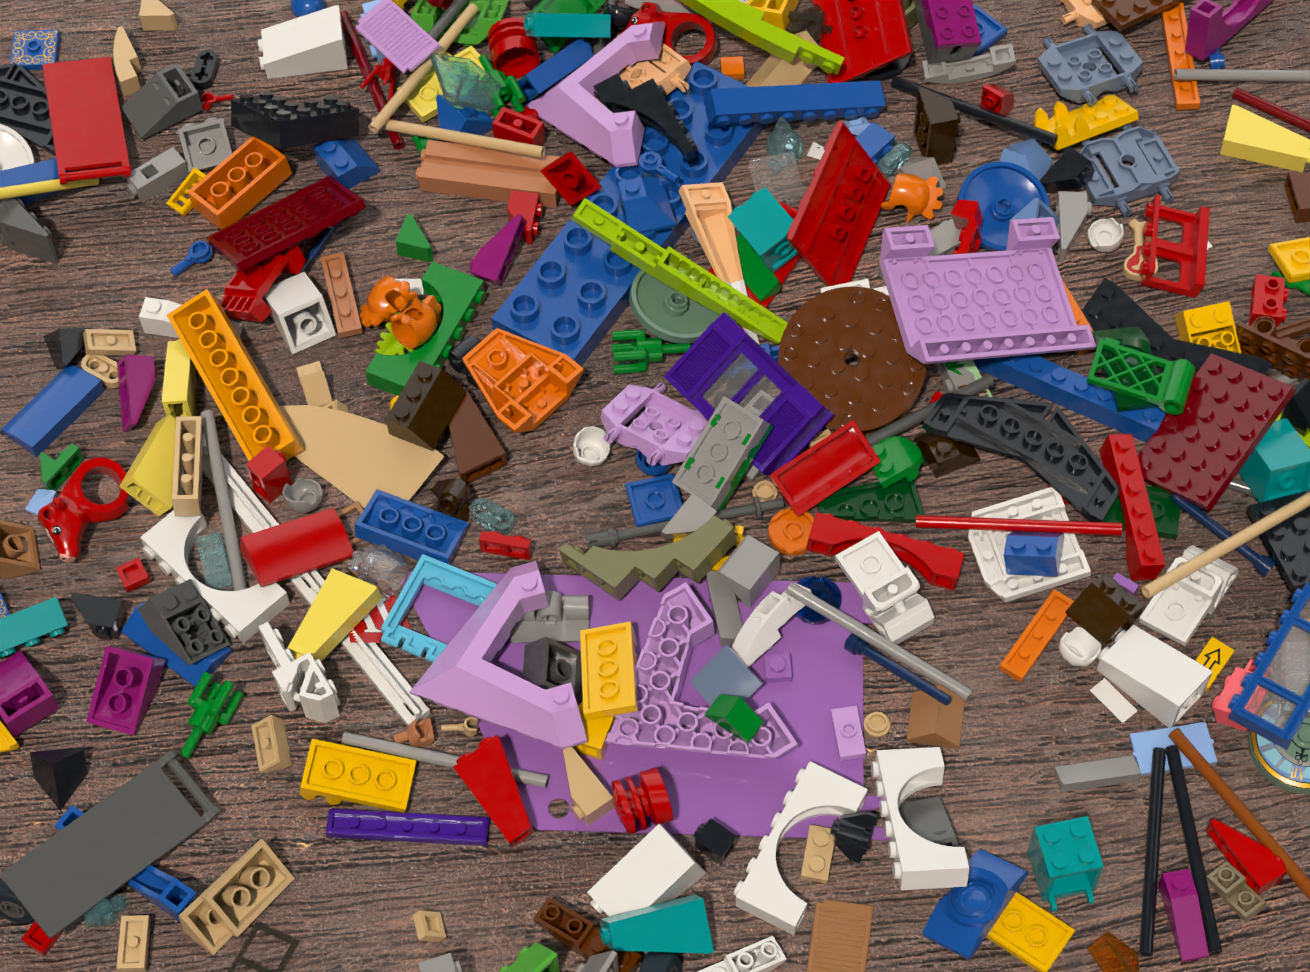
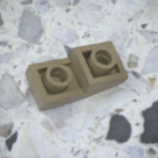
M1225 861L1207 875V880L1214 890L1245 923L1266 908V901L1246 884V877L1228 861Z

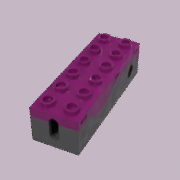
M914 0L928 63L971 59L981 44L972 0Z

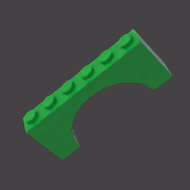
M432 261L421 280L423 292L427 295L435 296L436 301L439 302L443 310V319L438 331L425 345L410 353L402 355L376 353L365 371L368 385L398 396L419 361L443 370V364L446 359H450L449 351L454 348L457 341H461L464 336L465 327L468 322L471 323L473 321L478 305H482L486 298L483 280Z

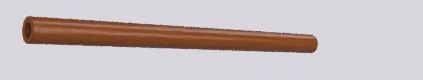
M1179 728L1173 730L1168 735L1172 742L1179 747V750L1261 845L1269 848L1275 856L1277 855L1282 859L1287 871L1286 874L1310 900V879Z

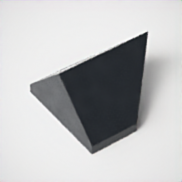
M63 328L43 336L53 364L57 369L67 366L85 344L83 336L85 329L93 328Z
M84 747L30 752L34 779L60 811L88 772Z

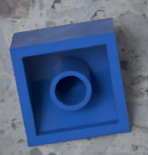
M344 138L326 141L313 147L317 165L326 176L330 175L348 189L380 172V168L355 139Z
M1012 532L1008 534L1004 549L1007 574L1058 577L1064 533Z

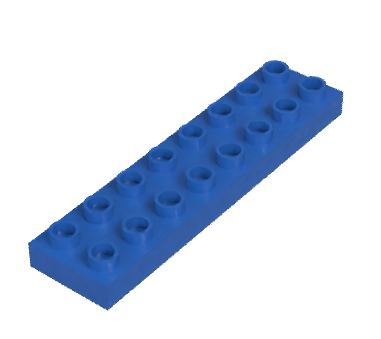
M698 61L693 64L684 79L689 84V89H685L686 92H682L676 87L665 99L667 103L672 102L677 112L675 116L677 121H683L687 129L685 134L687 138L694 140L698 149L695 152L697 161L689 165L668 139L653 128L645 125L639 157L649 151L658 153L662 158V165L680 176L679 182L673 184L659 174H647L642 171L639 162L638 165L612 166L599 182L601 188L587 197L589 201L626 224L619 202L618 182L642 177L664 186L675 218L676 227L642 235L665 250L668 246L673 248L690 226L685 215L686 208L679 193L680 187L682 185L723 182L767 125L760 122H752L747 125H739V123H730L726 126L709 125L703 98L710 89L749 86ZM570 219L491 318L493 331L498 328L566 354L582 367L630 304V288L634 278L641 269L609 250L611 248L610 244Z

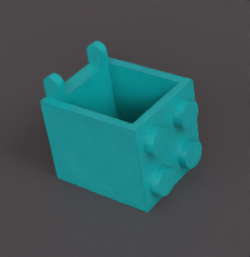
M766 187L753 193L748 201L743 205L737 206L727 216L738 234H741L743 239L772 273L776 272L799 253L790 245L787 239V232L793 219Z
M1287 418L1274 421L1238 473L1259 503L1310 490V449Z
M1088 816L1034 827L1027 853L1042 902L1048 901L1051 912L1057 911L1055 899L1085 893L1087 903H1094L1093 891L1097 887L1104 865Z

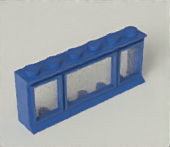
M1309 582L1305 584L1303 589L1297 588L1291 599L1294 605L1291 610L1285 609L1278 621V623L1282 624L1278 632L1275 630L1271 632L1266 641V644L1269 645L1265 653L1260 651L1253 664L1256 666L1254 673H1247L1241 684L1244 690L1240 696L1235 694L1228 706L1231 709L1230 720L1286 750L1290 747L1297 730L1300 729L1310 710Z

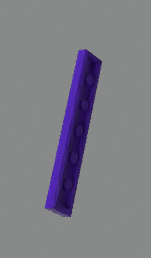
M329 809L326 836L334 838L487 846L490 821L487 817Z

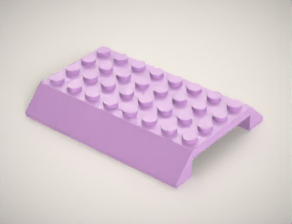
M1054 218L1011 220L1006 251L927 256L935 247L928 225L884 228L879 264L906 352L923 364L1094 349L1096 344L1090 326H1077L1051 249L1060 239Z

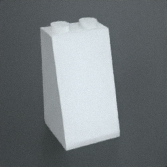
M339 5L261 30L262 39H258L259 52L263 53V56L259 57L261 70L266 71L267 79L348 69L345 36Z
M1135 625L1127 632L1122 630L1115 638V644L1111 648L1105 647L1098 656L1100 661L1097 671L1168 728L1173 727L1204 695L1212 675V671Z
M658 824L587 893L593 898L590 904L600 914L605 912L611 917L674 900L703 877L706 872L672 834Z

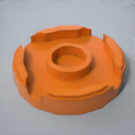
M791 508L779 511L772 517L768 527L769 540L772 546L780 553L789 556H799L809 552L806 550L814 517L807 511L797 517Z

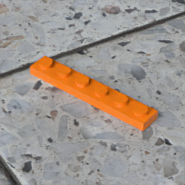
M1181 2L1160 12L1176 110L1199 109L1200 98L1197 81L1174 79L1175 69H1194L1192 55L1185 52L1188 28L1184 4Z

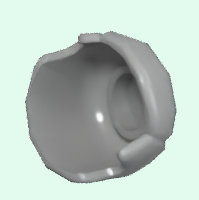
M297 478L293 485L286 483L282 492L288 507L297 513L313 511L321 504L324 495L318 482L312 479L302 480L301 478Z

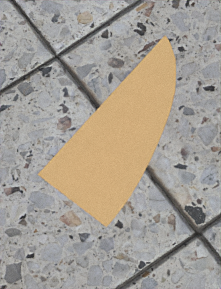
M312 405L279 406L304 448L303 451L294 457L352 500L358 501L364 509L376 489L409 501L444 458V455L435 449L431 451L389 435L387 425L355 414Z

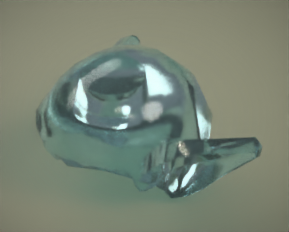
M784 117L778 119L775 129L770 133L766 142L770 175H774L787 163H793L798 160L803 152L801 136L792 130Z

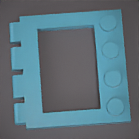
M422 554L381 627V633H383L381 642L399 648L401 643L404 642L402 646L403 651L422 658L426 651L425 660L433 663L447 647V644L401 626L422 585L425 584L480 606L497 584Z

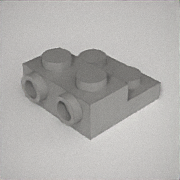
M208 118L204 123L200 124L187 123L178 129L189 174L194 167L201 172L214 169L232 154L223 118Z

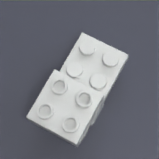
M879 531L835 555V561L863 599L862 609L880 635L898 645L934 624L935 617L928 600L916 593L920 588L918 580L908 567L905 568Z
M1191 545L1184 550L1182 557L1174 560L1166 573L1204 551ZM1221 559L1213 561L1154 595L1140 616L1139 623L1186 646L1206 614L1212 615L1237 577L1238 568Z
M268 621L258 626L265 648L277 668L272 671L278 692L287 709L294 711L301 702L306 718L327 723L339 717L340 714L337 706L341 705L336 695L338 692L332 680H327L321 661L319 659L314 660L310 652L294 660L288 648L285 649L282 643L284 641L277 628L272 630Z

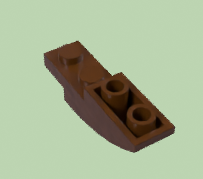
M550 897L547 898L533 918L550 935L587 961L590 956L612 951L606 944H603L600 930L595 928L593 922ZM614 951L618 955L619 972H634L642 960L641 954L636 951Z

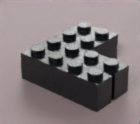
M264 91L260 92V95L257 96L243 94L240 95V98L231 99V126L282 149L359 136V109L351 106L349 102L339 101L334 96L324 97V100L320 101L306 99L304 103L298 104L286 101L284 97H277L273 92Z

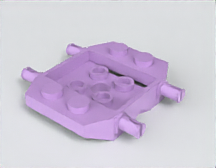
M658 383L653 389L628 385L602 409L600 416L607 432L604 435L605 442L608 441L611 444L613 441H616L626 447L640 450L647 457L648 464L650 465L651 463L652 466L656 463L668 465L684 462L708 421L697 409L692 410L663 395L662 393L666 391L665 384L662 385V383ZM643 407H646L645 411L638 418L634 419L628 427L624 426Z

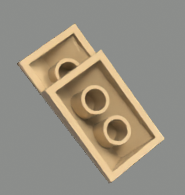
M807 30L794 34L818 45ZM771 54L746 85L749 87L805 84L818 66L812 63H805L797 56L793 63H790Z
M260 839L178 915L182 929L206 951L214 955L232 936L238 937L295 878L265 841Z

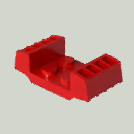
M959 199L951 212L956 229L961 230L959 235L961 243L958 250L955 249L953 251V254L978 252L982 241L980 228L983 219L978 201Z
M298 245L276 253V256L270 260L260 261L248 271H236L225 286V295L220 302L229 319L263 322L272 311L262 298L281 273H300L306 260Z

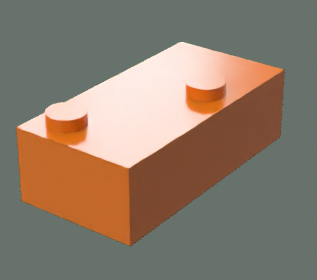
M252 136L187 191L194 209L218 228L223 229L240 220L292 175V171L286 156L270 144Z

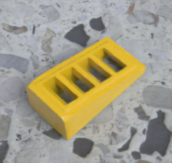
M194 167L166 204L185 216L194 207L190 198L186 199L184 196L188 194L187 191L206 175ZM179 200L185 203L183 207L177 204Z

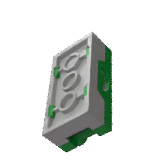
M724 396L672 480V483L690 494L695 493L712 508L723 510L772 430L773 425Z

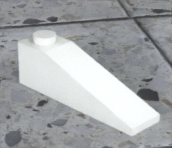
M145 297L139 315L144 333L179 338L167 314L180 307L181 304L169 300ZM230 320L240 337L243 325Z

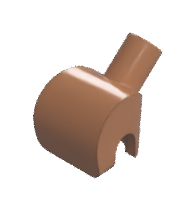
M416 718L406 728V731L394 735L396 743L401 744L409 741L414 747H426L434 741L430 718H424L417 722Z

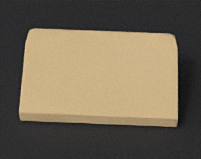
M270 715L251 725L259 772L265 773L291 766V757L283 719Z

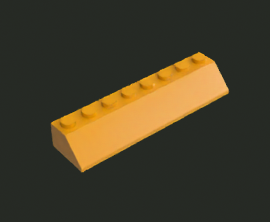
M206 289L167 314L170 323L247 459L250 461L267 446L275 452L277 450L280 451L287 460L303 451V446L218 299Z

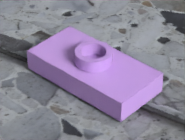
M857 706L831 709L839 760L865 758L866 749Z

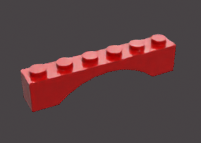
M1108 434L1099 452L1103 466L1119 486L1118 495L1122 505L1126 530V562L1131 581L1155 580L1164 568L1165 561L1132 434Z
M816 512L806 550L831 557L879 531L898 559L912 566L929 584L954 591L964 557L963 552H959L951 547L937 546L929 541L915 540L904 534L886 532L879 527H868L853 520L846 521L835 518L831 514Z

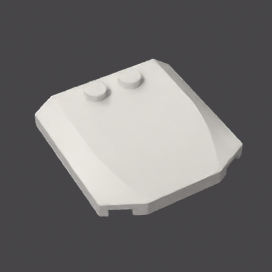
M1052 487L973 511L971 516L1069 521L1062 497ZM969 530L968 541L984 584L1004 602L1091 576L1090 567L1083 550L1079 547L1075 534L1064 533L1059 575L1055 577L1007 574L1004 561L1006 538L1008 534L1015 531Z

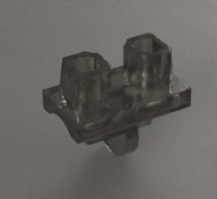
M811 4L808 9H804L803 13L790 11L788 18L792 21L789 32L796 34L807 30L814 41H819L823 33L830 34L832 27L826 25L825 12H822L819 4Z

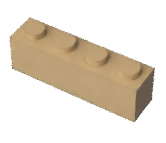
M201 416L176 417L172 489L175 516H201L204 445Z

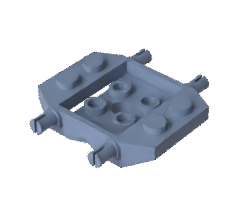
M1086 24L1083 27V31L1087 34L1086 36L1056 45L1050 37L1043 39L1042 43L1047 50L1038 58L1037 65L1060 96L1077 103L1086 101L1089 106H1092V104L1095 105L1097 103L1096 97L1102 92L1118 91L1127 87L1130 92H1133V90L1134 92L1137 91L1139 86L1136 84L1135 79L1143 68V61L1119 31L1097 32L1091 24ZM1100 49H1102V50L1104 51V53L1107 55V57L1110 59V61L1114 64V66L1117 68V70L1120 72V74L1117 75V73L1114 71L1112 65H1111L1110 63H1108L1107 60H1106V59L1104 58V56L1102 55V52H1101Z
M1128 123L1120 126L1123 131L1114 138H1100L1094 141L1086 139L1081 141L1083 148L1079 153L1091 161L1095 170L1091 180L1083 184L1094 205L1117 206L1123 216L1126 217L1132 214V210L1127 202L1157 192L1161 193L1166 203L1172 202L1175 199L1169 187L1178 179L1180 170L1157 133L1140 126L1132 128L1131 124ZM1095 155L1100 156L1104 166L1107 168V170L1109 171L1110 175L1114 180V183L1117 185V188H1114L1110 179L1108 178L1107 174L1105 173L1104 169L1102 168L1100 162L1098 161ZM1127 160L1128 162H1132L1133 165L1126 166L1122 163V161Z

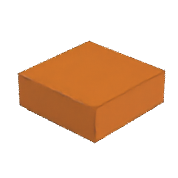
M743 56L720 57L722 74L733 79H744Z

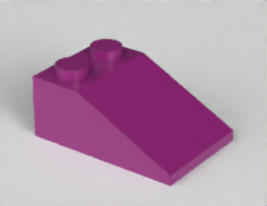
M106 646L86 722L126 734L136 735L159 686L165 659L122 647Z

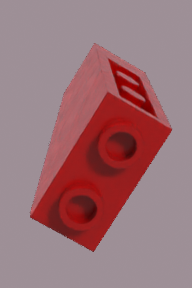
M497 735L492 738L489 736L478 744L479 748L471 754L467 752L459 757L456 761L457 764L453 768L513 848L532 834L534 829L504 746Z

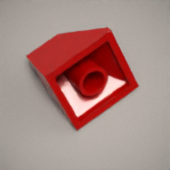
M572 151L540 170L569 206L601 188V185Z

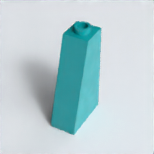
M526 13L524 30L526 31V36L610 38L611 14Z
M695 894L601 919L603 926L600 928L601 940L603 944H606L607 947L614 951L703 954L714 952L704 900Z

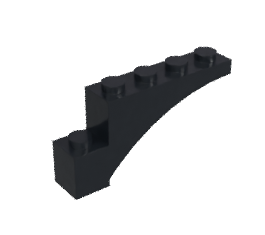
M617 73L593 86L598 100L611 112L636 111L641 123L648 125L668 139L689 165L697 161L695 152L698 149L692 138L688 139L685 135L687 129L683 121H677L675 117L677 112L672 102H666L665 98L667 95L661 84L657 86L653 78L631 89L627 80L622 81Z

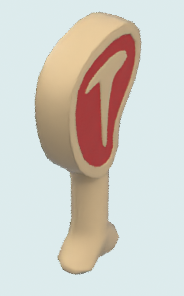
M1132 219L1128 223L1134 232L1133 253L1126 258L1123 264V273L1128 279L1141 281L1142 275L1139 274V268L1143 261V255H1141V247L1144 242L1142 231L1146 221L1139 222L1136 219ZM1155 258V271L1152 275L1153 277H1156L1158 272L1157 258Z

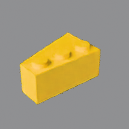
M749 0L746 4L765 12L763 21L786 31L800 0Z

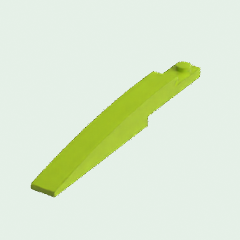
M679 0L736 36L790 63H793L797 56L805 63H812L821 67L827 73L838 75L844 61V57L763 21L765 12L739 0Z
M584 198L573 214L572 221L610 244L611 248L609 250L719 315L725 312L736 320L738 325L776 344L780 343L788 322L669 246L665 250L586 198Z

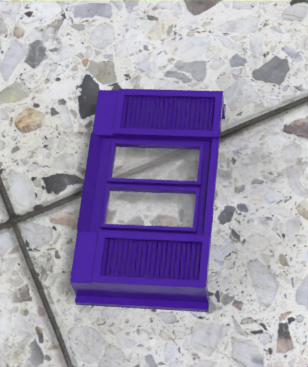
M725 312L715 322L710 324L664 375V378L708 420H710L720 401L725 396L773 425L772 430L751 462L761 473L767 476L796 458L835 416L736 323V320Z

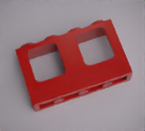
M1155 195L1151 203L1146 204L1144 216L1147 219L1142 231L1145 241L1141 247L1143 261L1139 268V274L1142 275L1141 285L1193 298L1198 296L1205 286L1210 208L1201 206L1196 214L1160 205V195ZM1159 219L1179 223L1182 226L1181 244L1157 238ZM1156 257L1172 260L1179 264L1178 282L1152 276L1155 271Z

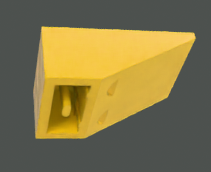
M1229 301L1185 310L1174 315L1181 341L1241 353Z

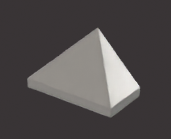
M916 157L899 168L901 173L913 174L925 180L936 176L938 178L936 187H941L943 191L947 188L934 157Z

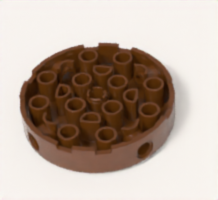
M865 287L835 288L808 300L789 320L779 346L778 363L816 400L835 415L821 430L829 429L831 434L852 420L855 421L863 435H869L901 419L916 402L927 370V364H923L906 352L889 295ZM854 357L859 362V365L850 367L845 361Z

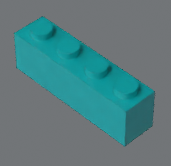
M57 597L0 619L1 658L16 652L14 647L24 643L27 648L41 642L39 637L49 633L52 638L65 632L64 627L69 624Z

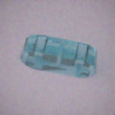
M901 141L879 161L877 167L886 179L909 159L912 148Z
M479 498L472 502L471 516L475 522L502 535H507L513 531L515 527L514 516L509 510L485 498ZM484 508H486L487 513L481 512L480 514H478V509L483 510ZM505 519H507L508 524L503 523L502 525H499L498 520L504 521Z

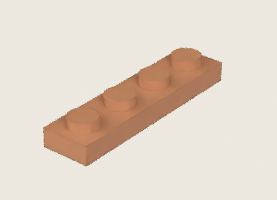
M344 252L320 257L339 338L362 334V327Z

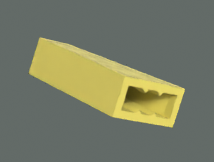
M1232 105L1220 154L1303 172L1305 164H1310V140L1237 105Z
M180 339L168 341L162 392V404L166 416L170 414L175 418L196 416V367Z
M170 414L155 424L119 486L158 517L173 506L172 489L176 418Z
M332 568L288 646L294 660L310 652L314 660L319 659L322 661L380 602L382 595L377 586Z

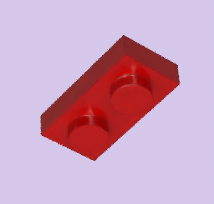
M481 531L479 537L481 552L530 561L532 555L531 540L519 535L512 537L502 535L496 531Z

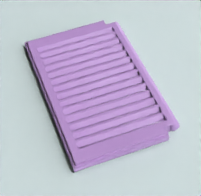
M381 0L357 21L359 25L355 27L361 35L402 73H406L407 70L412 72L441 47L438 42L392 0Z

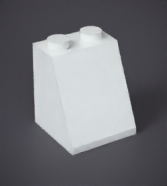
M305 272L270 286L269 291L263 296L265 303L272 311L270 315L292 354L336 335L323 296Z

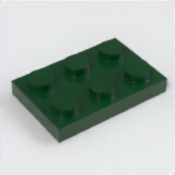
M1145 486L1158 537L1176 540L1181 507L1171 500L1172 494L1157 487ZM1118 495L1102 522L1122 523V531H1126L1122 505Z

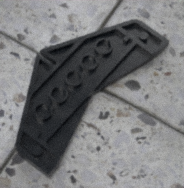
M16 63L0 65V124L13 129L26 140L56 156L46 89L20 64L18 68Z
M1106 278L1103 279L1083 308V314L1093 331L1139 326L1149 340L1151 355L1172 362L1186 359L1195 367L1194 376L1211 353L1266 376L1273 368L1271 362L1260 357L1173 339L1116 283ZM1156 366L1160 373H1163L1164 368Z
M946 393L940 397L923 423L922 428L934 435L1021 459L1091 522H1102L1119 494L1118 484L1058 406H1056L1047 421L1044 420L1053 403Z

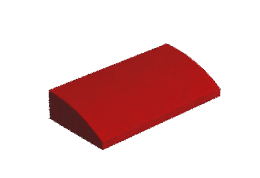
M852 420L768 475V477L798 517L881 461L855 421Z
M334 508L242 536L240 539L239 550L260 587L354 557L348 535Z

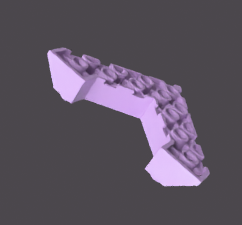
M664 21L630 26L574 72L524 105V108L535 109L541 120L551 126L554 125L558 131L578 144L585 145L592 153L600 158H605L614 167L638 165L645 128L636 111L611 112L594 97L593 92L595 90L593 86L617 74L627 65L631 67L637 61L659 59L665 29Z
M533 561L512 567L410 690V694L433 700L434 703L452 710L463 711L466 715L501 728L507 727L518 731L519 734L538 741L540 739L551 743L553 747L562 750L588 742L571 683L545 690L491 664L497 651L502 649L511 635L510 631L515 623L520 621L524 613L549 607L537 562Z
M687 582L664 594L658 614L654 618L648 633L644 649H642L635 666L638 711L615 715L614 724L605 742L765 759H777L797 747L798 743L770 703L754 711L764 724L750 743L747 744L705 717L704 714L709 708L701 706L696 708L679 702L692 648L715 635L714 623Z

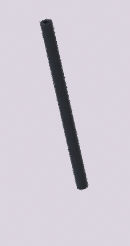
M894 76L891 81V87L917 96L918 88L923 87L951 100L955 110H959V112L1054 146L1058 140V135L908 80Z
M1171 745L1165 748L1192 878L1198 894L1209 955H1217L1223 951L1179 747Z
M1154 748L1152 751L1139 955L1144 957L1153 956L1166 761V750L1164 748Z

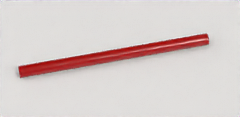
M916 515V528L1122 536V523Z

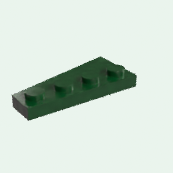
M906 477L883 489L880 482L839 489L816 504L818 513L831 514L835 518L846 521L916 522V515H925L915 482L913 480L909 483Z

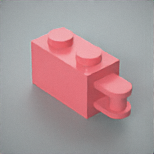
M1250 659L1245 669L1236 667L1232 675L1227 676L1224 682V689L1220 696L1217 695L1212 704L1216 722L1246 732L1247 728L1229 719L1231 709L1228 706L1234 695L1238 694L1240 696L1244 690L1241 684L1247 673H1254L1256 666L1253 665L1255 659ZM1270 665L1264 674L1265 678L1269 675ZM1258 685L1244 709L1256 715L1269 690Z

